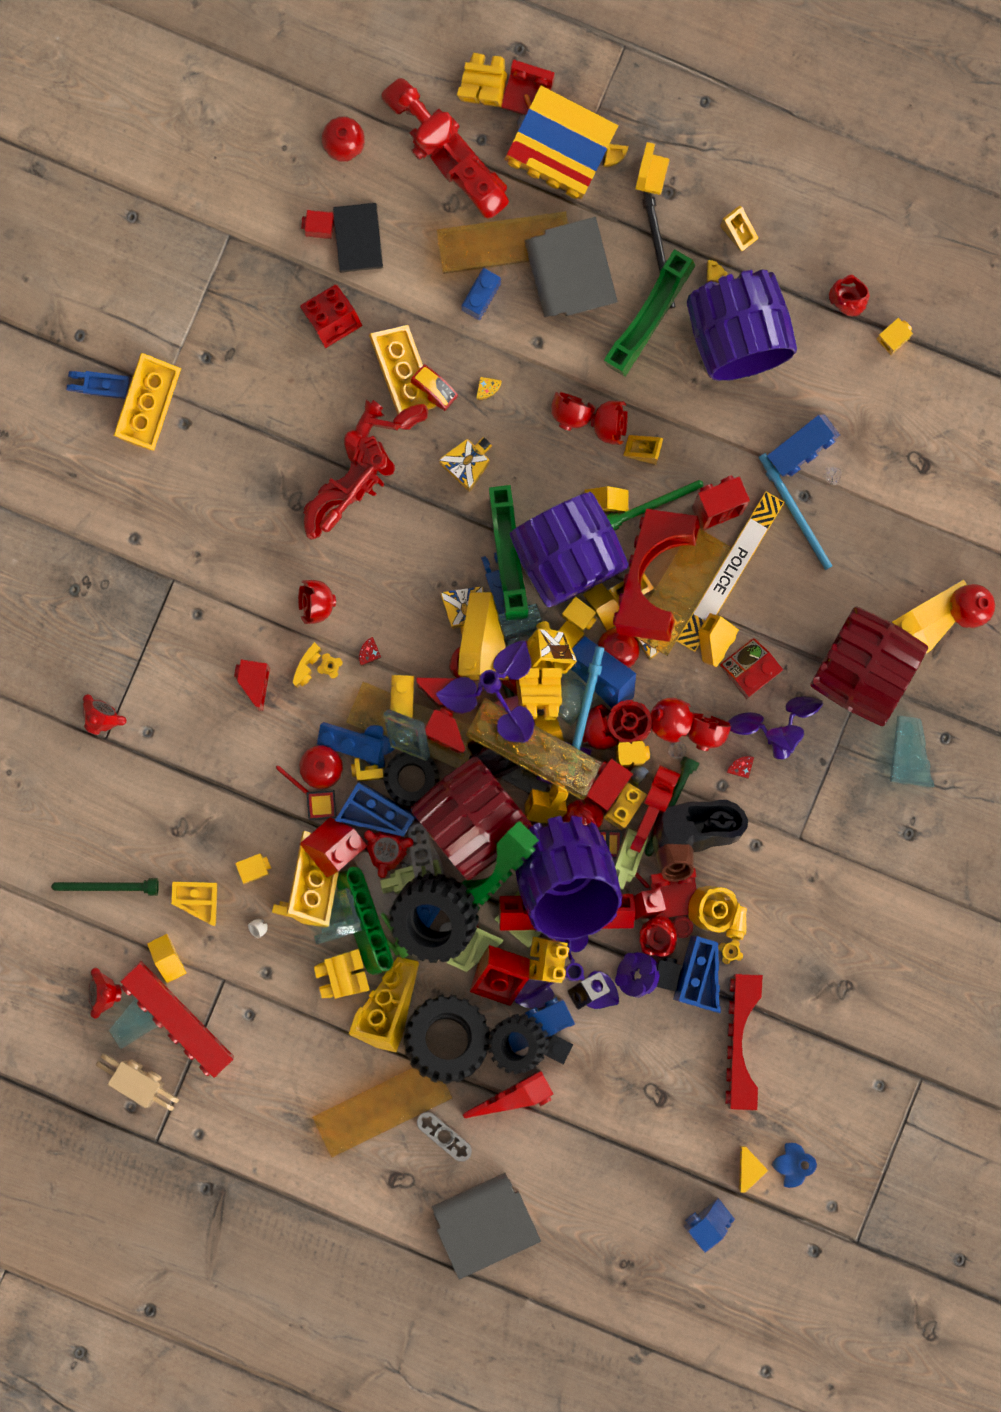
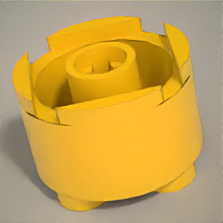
M715 886L700 887L690 899L688 916L697 927L703 930L724 932L737 923L740 916V904L737 902L735 894L729 889Z

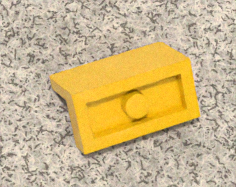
M647 142L635 189L661 195L669 159L653 155L655 144Z

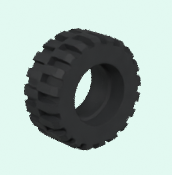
M427 873L423 877L419 875L413 878L400 891L389 912L391 915L389 925L393 927L391 930L393 937L398 938L397 944L401 948L404 947L407 950V954L410 956L413 954L417 956L418 960L423 962L425 959H428L429 963H437L439 959L441 962H447L450 958L459 956L461 951H464L469 944L479 923V916L476 915L479 910L477 904H473L475 898L472 893L468 894L466 892L467 887L463 884H457L456 879L452 877L450 879L445 878V874L438 873L437 876H434L433 873ZM428 904L440 908L449 917L452 929L442 932L428 928L420 920L416 907Z
M451 994L450 997L438 995L435 999L429 998L425 1000L410 1016L404 1031L403 1045H405L406 1058H409L410 1065L413 1069L416 1068L422 1077L426 1076L435 1083L437 1081H442L443 1084H450L452 1081L457 1083L473 1075L483 1063L490 1044H488L490 1028L486 1025L487 1019L484 1014H480L479 1008L476 1005L472 1006L469 1004L468 999L463 998L461 1000L457 998V995ZM441 1019H450L456 1021L465 1029L468 1043L465 1051L459 1057L446 1060L438 1058L430 1052L426 1044V1033L434 1022Z

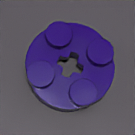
M627 953L618 966L615 977L616 985L620 987L623 993L631 997L640 998L650 994L655 990L659 982L660 975L655 965L657 964L650 955L644 953ZM640 969L639 974H641V978H636L635 980V972Z

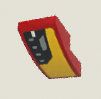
M425 364L411 378V384L428 394L427 400L443 411H446L458 397L455 390Z

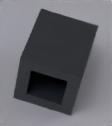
M664 957V961L658 960L657 971H659L660 976L656 987L676 991L682 966L677 964V959Z
M552 1035L549 1045L546 1046L548 1052L545 1056L564 1065L573 1044L556 1035Z

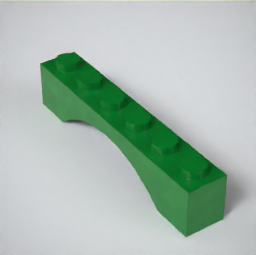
M675 249L673 250L643 307L605 357L604 362L609 368L626 377L696 267L691 258Z
M511 485L489 487V504L506 621L528 618V604L521 562L510 537V532L516 528Z
M520 821L497 843V862L492 875L483 879L464 880L461 883L467 887L466 892L468 894L472 893L475 898L473 904L476 903L477 906L478 904L483 906L491 898L488 893L494 894L502 886L500 881L506 882L513 874L510 870L516 871L524 863L521 858L527 859L535 851L533 846L537 843L538 839Z

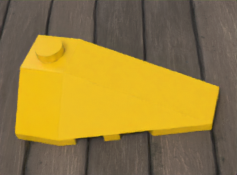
M964 580L960 581L892 621V623L928 645L927 653L930 652L955 623L950 611L952 610L950 599L955 590L967 585Z
M470 592L459 654L458 675L470 678L471 680H480V675L486 670L495 671L493 667L494 660L506 648L505 638L501 631L498 612L491 592ZM506 676L505 678H499V679H500V680H509V677Z
M401 957L396 958L392 968L382 977V982L375 991L370 993L365 1005L356 1012L349 1035L375 1048L397 1053L406 1024L419 966L418 961L402 959Z

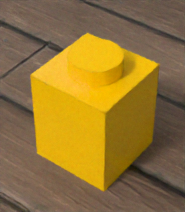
M897 318L879 334L876 340L892 355L913 335L911 332L912 328L905 320L901 321Z
M575 596L561 617L583 632L586 628L590 630L597 619L594 617L597 612Z
M261 853L235 863L243 884H248L270 875L268 870L272 869L267 856L263 857Z

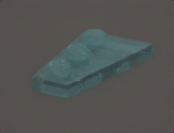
M897 716L890 782L935 788L930 773V761L927 758L925 748L926 741L922 721L919 718Z
M136 998L109 1029L120 1049L157 1027L152 1020L154 1016L149 1011L144 1012L136 1004L138 1002Z

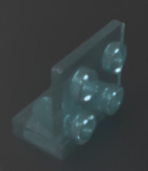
M349 888L335 892L330 916L331 926L321 929L322 933L314 936L316 945L361 931L360 919L356 914L354 898Z

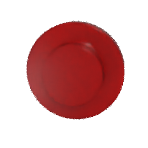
M679 916L673 920L672 923L675 925L678 938H687L691 935L693 923L688 917Z

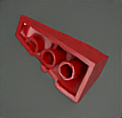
M539 1070L464 1112L462 1115L465 1119L533 1106L537 1103L542 1106L552 1100L550 1096L553 1095V1092L543 1073Z

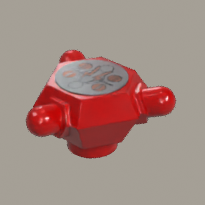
M89 694L83 697L84 728L88 732L99 735L101 731H107L117 725L123 726L126 724V718L117 715L115 709L102 700H93Z
M367 830L364 833V838L368 841L367 850L373 866L378 869L377 874L379 878H385L388 871L394 870L407 855V848L412 847L414 844L413 839L410 837L403 839L400 835L382 831L373 833L371 830Z
M93 968L91 970L93 979L89 984V1002L92 1006L90 1015L96 1019L101 1013L111 1008L115 1002H120L122 992L120 984H114L113 980L102 974L100 969Z

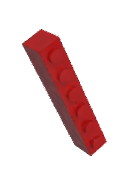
M139 961L121 979L120 982L123 984L121 989L128 996L133 995L138 1000L136 1004L144 1012L149 1011L154 1016L152 1020L159 1028L163 1026L169 1032L168 1037L175 1044L180 1043L185 1048L183 1052L189 1059L193 1060L195 1058L201 1064L199 1068L206 1076L211 1075L215 1078L234 1060V1055L142 961Z

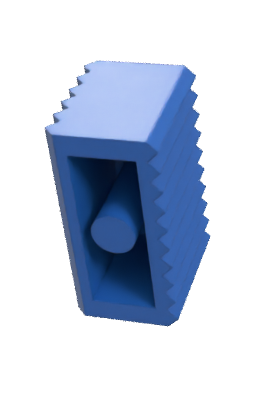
M483 268L462 303V311L477 320H481L494 294L497 293L499 286H501V278Z

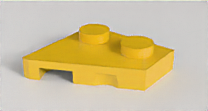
M172 882L171 904L211 926H216L218 883Z

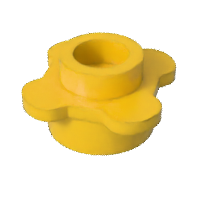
M326 653L322 656V663L318 666L317 670L320 674L329 675L332 679L337 678L339 667L342 666L343 661L341 658H333L330 654Z
M733 939L730 943L719 944L718 949L722 953V962L724 964H729L733 960H742L743 953L740 952V942Z

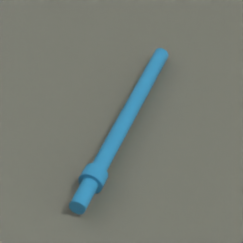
M762 454L758 458L767 471L765 473L769 481L772 480L823 568L825 570L832 567L830 560L780 478V472L776 467L774 468L767 454Z
M596 646L592 663H589L587 671L589 676L565 771V776L567 777L574 776L597 677L601 674L604 648Z

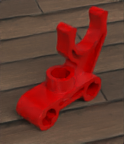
M662 765L659 766L644 804L648 805V808L638 826L630 849L641 852L659 810L665 813L680 773Z

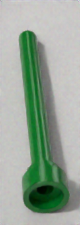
M697 480L622 514L610 513L606 516L614 531H616L623 522L644 514L646 509H655L699 490L704 484L701 480Z

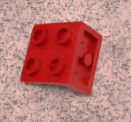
M513 59L501 108L522 115L527 114L529 108L524 96L527 94L532 103L540 86L551 90L555 72Z
M337 284L300 305L301 310L314 327L325 348L363 326L355 309Z
M695 868L689 878L675 882L664 879L661 873L649 875L651 890L661 889L666 907L665 911L656 916L670 918L688 915L690 899L697 890Z

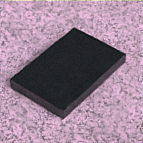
M368 203L333 207L340 273L383 268L377 204Z

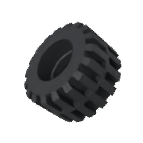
M406 750L403 753L396 754L388 762V766L384 771V783L388 794L395 802L403 806L412 807L440 782L439 771L434 760L417 750ZM407 766H417L425 774V783L418 791H406L399 784V774Z
M515 1014L495 1026L490 1033L492 1037L488 1039V1044H491L488 1052L493 1053L494 1056L491 1059L493 1062L497 1061L499 1063L497 1065L499 1069L505 1067V1072L507 1073L512 1071L514 1074L526 1073L544 1060V1055L548 1052L546 1046L549 1045V1039H545L548 1033L546 1030L542 1031L541 1027L543 1024L541 1022L535 1023L536 1018L533 1016L528 1018L527 1014L520 1016ZM511 1032L520 1033L526 1038L528 1042V1053L526 1056L518 1055L510 1048L509 1036Z

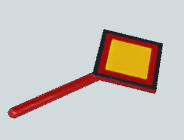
M276 766V769L307 795L308 820L337 818L335 790L309 792L280 766Z

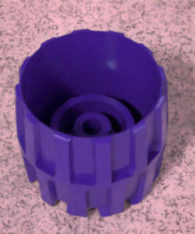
M760 269L753 273V270L742 271L735 279L732 274L720 277L719 283L710 281L700 286L699 289L694 290L688 296L687 307L695 342L707 375L713 380L729 381L757 375L778 367L797 353L790 314L773 272L768 273V270Z
M592 492L581 494L529 519L510 532L511 540L521 564L542 602L548 608L592 589L593 586L620 574L629 566L616 533Z
M561 816L547 819L548 826L543 827L540 823L535 824L529 829L538 839L537 843L533 846L535 851L527 859L522 857L521 859L524 863L515 871L518 889L533 927L538 932L546 934L548 938L555 940H575L601 931L604 926L614 920L617 916L618 908L622 905V894L617 872L604 836L600 834L598 827L593 822L585 826L582 824V817L571 816L570 822H563Z

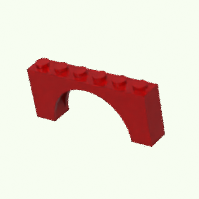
M646 509L645 516L640 519V534L635 537L634 555L631 554L629 559L630 570L629 574H625L624 577L625 588L624 592L619 595L618 605L620 607L618 612L614 613L613 625L616 626L619 635L670 642L675 624L673 614L670 611L656 607L647 600L641 591L642 577L648 565L662 552L678 546H695L700 523L696 515Z

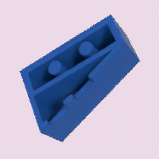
M825 414L818 415L768 454L767 457L783 477L787 475L792 477L801 470L800 465L804 462L810 463L818 456L817 453L823 448L826 450L835 443V439L840 436V433Z
M585 636L572 648L577 662L572 666L571 670L587 684L589 663H592L595 648L598 645ZM604 650L601 661L602 670L601 674L597 677L594 692L613 708L621 701L634 698L636 673Z
M360 781L356 784L335 821L405 836L416 817L408 809Z
M690 936L673 1000L721 1013V1006H719L718 942L698 936Z
M557 997L545 1002L546 1007L540 1010L535 1007L525 1012L528 1018L532 1016L536 1018L535 1023L541 1022L543 1024L541 1027L542 1031L546 1030L548 1033L545 1038L575 1025L564 1000L558 1001ZM517 1032L510 1033L509 1044L514 1053L528 1047V1042L522 1034Z
M717 1198L699 1214L694 1212L687 1217L684 1227L706 1253L724 1238L728 1232L727 1229L731 1227L730 1223L735 1218L720 1199Z

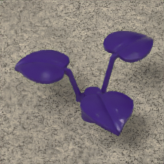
M522 640L509 645L496 656L493 665L495 671L486 670L480 675L478 690L473 680L467 677H460L454 679L445 688L437 692V697L451 711L467 713L476 707V697L481 694L482 688L488 693H495L507 714L499 718L497 723V730L500 736L510 742L525 743L531 738L534 731L532 714L523 706H517L510 711L499 692L501 687L499 678L508 676L510 679L517 680L524 677L531 668V658L527 645Z
M807 696L789 700L785 708L791 714L789 715L788 725L785 727L781 726L767 730L765 725L761 724L764 721V717L753 712L738 714L727 722L730 723V731L740 735L753 734L759 728L762 729L768 744L772 745L773 757L776 759H786L793 753L797 744L804 737V730L799 726L792 725L793 718L796 715L800 718L814 715L823 706V700Z
M588 935L575 940L556 939V941L568 943L570 964H567L564 970L566 971L565 979L569 981L585 980L583 967L575 963L571 951H582L588 943ZM591 972L588 978L601 973L610 992L586 1006L593 1009H602L618 1005L619 995L612 979L604 972ZM528 979L516 997L515 1002L526 1008L546 1006L545 1002L554 997V992L549 986L557 982ZM592 981V989L595 992H600L601 984L598 981Z

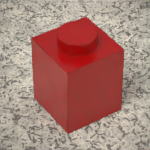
M307 210L306 216H302L301 229L305 230L306 237L332 239L333 212Z
M661 889L641 891L634 896L635 920L655 917L666 910Z

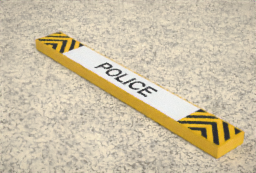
M767 491L764 493L676 642L695 653L700 644L698 631L709 613L715 615L719 613L785 502Z

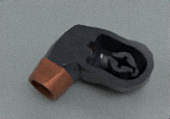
M729 800L686 802L667 807L665 813L659 811L653 829V847L663 878L674 882L685 880L694 872L693 852L704 851L710 847L730 845L739 841L748 828V818L745 811L739 805Z

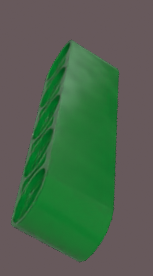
M350 867L338 873L336 885L364 966L369 974L377 975L392 968L393 958L364 874L358 867Z

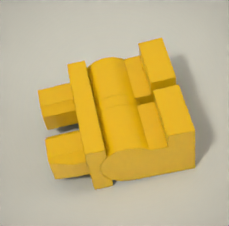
M473 53L470 63L465 62L462 84L458 88L457 96L461 102L480 104L481 102L483 105L502 107L505 80L507 79V73L504 70V58L492 56L491 65L489 66L484 65L486 57L483 54Z
M530 668L524 677L516 680L518 706L527 708L532 714L533 719L537 718V709H544V718L546 720H555L558 717L559 707L562 704V668H542L540 672L539 668Z
M627 783L616 798L617 801L612 804L603 819L622 831L623 828L627 827L647 794L632 784Z
M533 936L530 956L538 957L539 960L530 959L529 979L562 983L566 974L564 966L569 952L568 943ZM538 943L540 944L539 952H537ZM536 966L537 970L536 974L534 975V968Z
M359 949L325 959V962L314 966L316 978L329 975L331 984L319 987L322 998L334 997L336 999L370 991L365 971L352 975V971L364 968Z

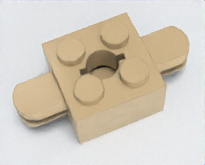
M102 1053L101 1058L117 1068V1070H114L108 1065L97 1061V1067L112 1075L107 1085L145 1108L151 1107L155 1101L166 1109L173 1111L175 1107L157 1095L161 1094L175 1103H178L179 1098L162 1088L165 1083L160 1081L162 1079L160 1075L153 1071L145 1072L142 1070L143 1065L133 1059L121 1061L120 1063Z

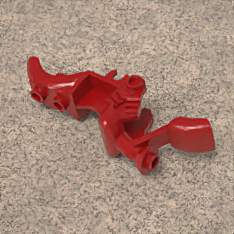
M404 78L397 79L382 92V100L395 114L399 115L405 111L406 114L415 115L421 123L418 130L414 128L409 132L414 143V148L411 151L418 160L430 155V158L449 183L453 181L455 185L461 188L484 218H493L508 205L509 200L505 194L507 185L495 172H491L470 146L457 133V129L460 126L448 112H442L438 109L431 115L423 102L419 100L420 94L417 88H414Z
M366 399L365 411L359 419L355 430L347 432L344 437L346 453L351 461L348 473L336 481L330 478L329 483L324 484L319 489L318 495L309 501L303 509L305 514L304 530L307 538L311 540L319 538L322 530L330 532L342 518V513L350 504H353L354 501L360 502L365 492L376 496L377 493L372 489L373 485L379 484L381 487H384V482L377 476V471L383 476H391L395 472V464L389 459L383 444L377 442L374 436L368 437L373 426L396 431L399 428L404 430L411 429L415 424L428 418V408L424 404H416L405 408L394 418L393 422L378 419L385 416L381 412L383 407L375 400L370 403Z

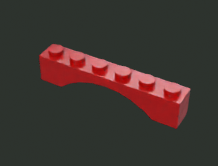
M622 894V905L617 910V916L602 929L634 928V894ZM499 896L500 931L536 930L530 921L521 896Z
M734 974V978H730L729 991L733 992V1001H729L728 1013L732 1014V1023H728V1037H731V1046H727V1059L731 1060L730 1068H726V1082H730L729 1091H725V1104H729V1109L757 1110L758 1087L746 1068L742 1039L747 1018L754 1006L762 998L763 975Z

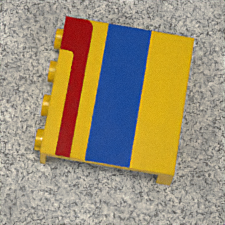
M540 86L504 160L508 161L507 164L515 169L522 168L526 170L530 177L535 179L541 178L547 181L546 184L554 189L561 188L566 191L568 196L574 199H582L619 125Z

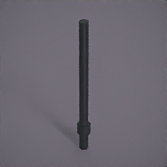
M643 191V207L647 211L659 272H661L666 263L655 211L657 206L656 200L652 193ZM673 301L669 309L676 307L675 301Z

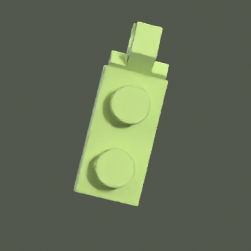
M629 828L625 832L614 863L620 889L622 890L625 883H630L632 878L635 877L648 840L647 837L640 853L630 849L637 832Z
M433 860L435 876L438 873L442 874L438 860ZM413 866L395 870V873L390 874L391 878L380 880L382 892L394 891L395 894L400 893L403 887L415 878ZM421 866L422 877L427 874L425 866Z

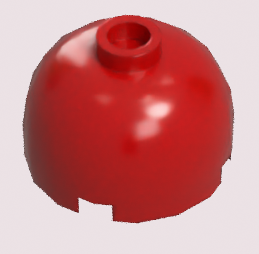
M339 116L331 119L325 125L322 132V146L332 159L339 162L350 161L359 155L364 148L365 135L363 129L354 119L347 116Z
M555 392L551 404V413L554 419L560 423L559 427L571 431L572 428L579 429L585 427L591 421L596 410L593 404L588 402L586 406L581 398L564 392Z
M613 400L601 404L591 418V427H594L597 437L605 443L621 445L624 442L620 441L621 436H626L628 426V411H623V405L627 406L624 401Z
M302 580L304 586H299L298 606L299 610H304L305 616H301L304 624L323 622L330 616L333 607L336 606V596L332 594L327 584L322 581Z
M970 584L961 586L954 591L950 599V603L952 602L951 615L955 622L964 628L983 626L991 620L995 612L996 604L994 597L982 585Z
M616 628L607 630L597 642L598 646L603 647L606 652L628 668L634 666L639 658L640 646L637 638L619 635Z
M673 697L658 701L650 713L652 719L651 729L654 734L670 743L679 742L680 740L677 739L681 736H686L692 726L693 712L689 710L688 706L690 704Z
M625 700L616 704L611 709L607 721L611 735L620 743L630 742L632 744V742L644 741L652 728L650 711L644 704L633 700Z
M603 704L589 710L582 739L583 742H588L591 747L599 750H606L619 744L609 731L608 716L606 714L610 712Z
M693 713L692 726L687 736L691 742L696 744V748L702 751H709V748L722 746L729 736L730 723L714 716L708 718L703 717L704 714Z
M324 745L313 746L301 757L299 763L300 775L303 781L310 787L319 790L327 789L336 785L341 779L343 773L342 759L338 752L331 747Z

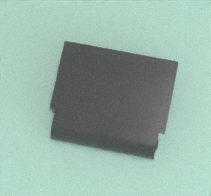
M596 217L543 231L544 235L534 236L531 239L524 240L544 317L556 316L563 312L565 316L618 302Z
M506 1173L432 1206L434 1216L440 1225L437 1228V1232L459 1280L541 1242L519 1190L514 1192L512 1183Z

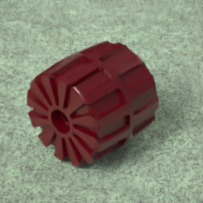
M855 606L839 631L810 686L851 713L879 726H885L929 647L894 623Z
M472 757L446 775L411 807V812L466 880L472 879L497 861V843L517 822L520 821L528 830L533 826L478 757Z

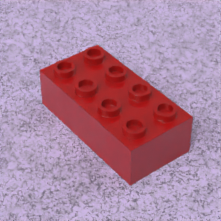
M731 475L720 480L721 483L714 487L712 484L700 488L692 509L694 514L698 516L702 531L744 513L750 499L740 476L734 478Z

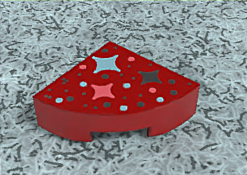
M373 637L368 639L361 647L359 653L361 666L381 658Z
M746 756L737 759L730 765L727 773L748 779L754 757Z

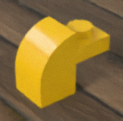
M556 777L549 793L535 789L531 790L524 804L525 816L528 820L548 823L547 819L557 816L563 817L566 814L568 788H566L565 779Z

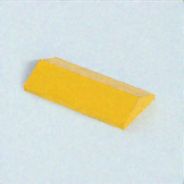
M406 325L371 333L369 337L397 414L405 408L416 404H424L428 410L437 407L427 400L428 394L411 384V378L423 365L409 326Z
M140 353L113 436L129 444L154 451L181 368Z
M303 831L301 842L311 833ZM301 845L299 847L287 915L302 924L328 927L339 871L326 878Z

